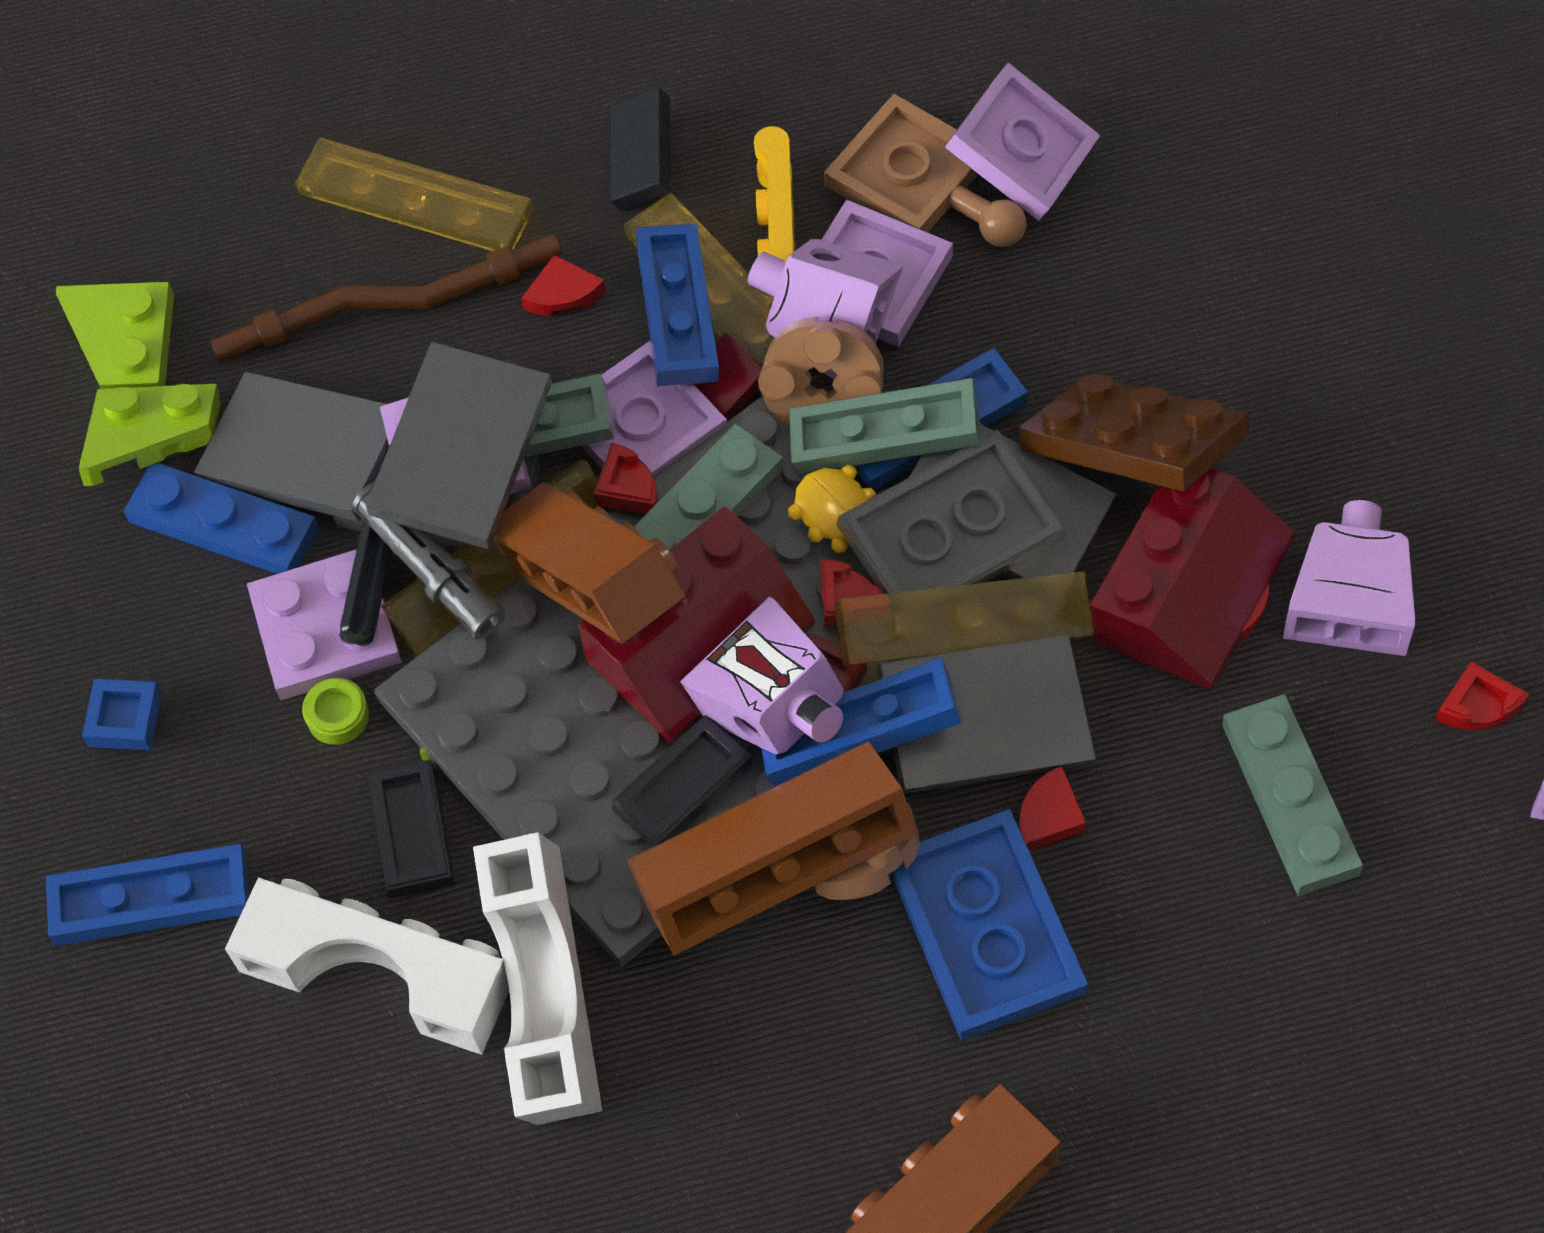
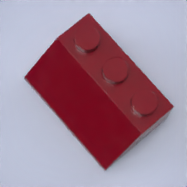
M1210 468L1185 491L1158 485L1090 604L1095 643L1212 690L1243 634L1242 630L1268 583L1270 585L1295 539V532L1235 476L1214 468Z
M723 506L670 549L679 566V570L673 573L685 594V597L623 644L586 620L578 624L586 661L670 744L675 742L703 717L680 681L768 597L774 599L804 633L815 625V618L770 548L726 506Z

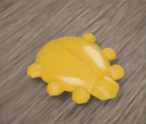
M847 464L841 469L821 468L808 473L796 487L794 504L788 508V516L793 520L802 519L804 524L809 527L807 536L811 542L819 543L824 537L831 539V548L836 553H844L848 548L847 540L836 525L838 516L876 496V492L872 488H861L860 484L854 480L857 474L854 466Z

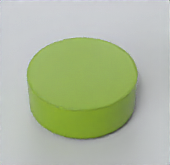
M329 678L317 683L309 690L303 701L302 713L310 732L316 739L326 744L339 745L354 740L365 730L369 721L370 710L364 693L357 684L345 678Z

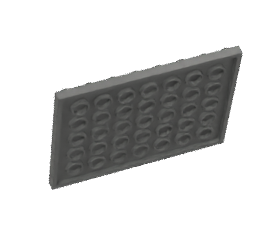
M763 396L729 420L722 429L654 477L660 501L734 424L740 426L783 457L784 470L738 518L770 548L815 618V625L805 632L807 637L810 633H813L867 660L868 671L858 687L878 680L876 669L879 663L1014 643V637L968 593L905 628L888 602L889 622L824 627L819 560L845 562L851 565L852 570L865 576L874 585L876 584L849 543L844 553H836L831 548V539L824 537L819 543L811 542L807 536L809 527L804 524L803 520H793L788 516V508L794 504L796 487L808 473L798 475L791 463L790 424L779 423L767 408ZM612 509L608 512L613 521L619 524H623L626 521L633 527L646 515ZM519 579L493 599L497 605L502 606L505 610V618L490 635L476 640L471 636V632L461 623L376 687L374 691L380 704L419 747L425 751L429 758L504 840L539 832L560 847L570 913L617 965L622 968L662 936L645 906L627 863L628 859L653 847L613 812L611 801L675 742L670 744L586 661L578 626L584 619ZM723 730L752 755L753 766L681 833L774 788L766 775L761 747ZM890 749L879 752L877 754L881 757Z

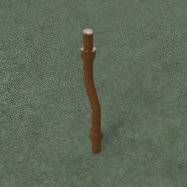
M554 233L512 250L506 245L485 254L487 260L426 285H345L278 313L275 308L252 316L253 323L211 339L210 342L220 362L264 344L266 349L288 341L287 334L349 309H429L493 282H496L499 287L521 278L520 271L548 261L554 255L560 256L562 251Z

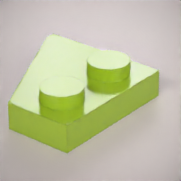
M169 282L56 286L57 298L101 389L165 386L174 293Z
M179 384L175 386L97 389L78 468L84 487L103 483L102 470L132 459H136L139 468L142 469L163 461L171 454L188 452L207 445L216 429L221 405L217 384Z

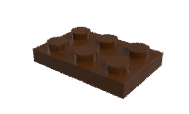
M1101 374L1083 376L1019 427L1020 450L1180 491L1188 489L1249 435L1247 412L1223 407L1221 403L1214 400L1196 401L1170 395L1164 389L1158 387L1140 388L1114 382L1111 377Z

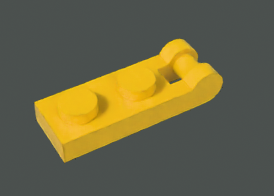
M769 126L758 131L754 138L755 155L758 159L756 165L758 180L763 187L767 188L756 190L758 226L768 225L769 239L757 240L758 256L763 251H766L787 261L790 254L795 252L790 143L788 134L783 129Z

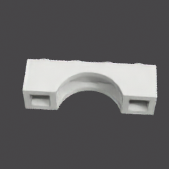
M539 832L474 846L473 850L483 914L491 925L497 939L509 986L511 1033L504 1051L514 1116L539 1125L601 1112V1098L560 847Z
M258 877L225 947L226 952L239 972L300 992L315 977L338 965L367 962L384 966L397 973L408 983L409 1012L420 1034L481 1055L483 1054L509 992L504 962L501 959V954L496 949L471 939L464 940L462 945L439 938L440 934L435 929L416 920L404 919L401 925L378 918L379 914L376 910L353 899H343L339 905L318 898L319 894L317 891L293 879H283L281 884H277Z

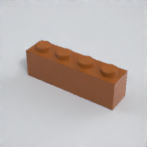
M543 482L503 512L493 542L513 575L622 644L685 597L684 592L673 573L679 570L677 561L670 550L658 538H653L650 541L647 540L629 522L625 521L623 524H619L613 521L609 514L600 506L594 509L586 506L573 491L565 494Z
M868 741L628 859L627 863L646 908L675 956L917 835L902 787Z
M1001 1084L985 1098L980 1093H976L956 1111L950 1122L954 1128L936 1146L928 1140L921 1144L907 1158L901 1168L905 1175L886 1194L880 1188L876 1189L857 1206L851 1216V1220L855 1224L845 1233H987L1059 1162L1061 1141Z

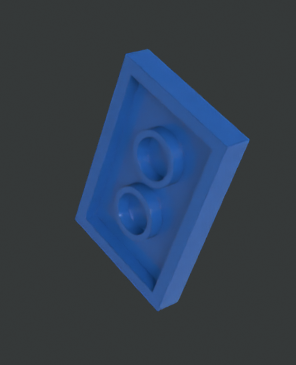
M1010 809L919 842L916 858L906 870L903 861L898 869L891 873L961 1041L1087 994V980Z

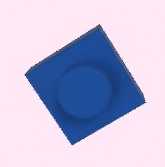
M94 679L82 737L88 747L151 750L162 697L158 684L149 681Z

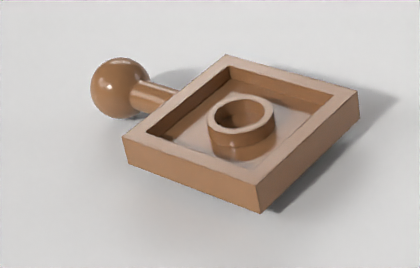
M893 94L824 171V183L827 188L851 202L927 233L950 207L979 223L983 238L996 247H1010L1016 244L1024 236L1027 227L1026 215L1023 209L1015 202L1002 199L991 203L967 189L978 173L945 148L957 129L896 94Z

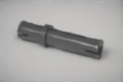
M375 482L363 488L353 500L352 510L364 519L391 550L426 585L425 593L430 600L438 605L443 603L471 632V636L476 640L483 639L495 631L505 618V610L502 606L497 605L471 577V567L463 559H453L429 532L369 516L366 504Z

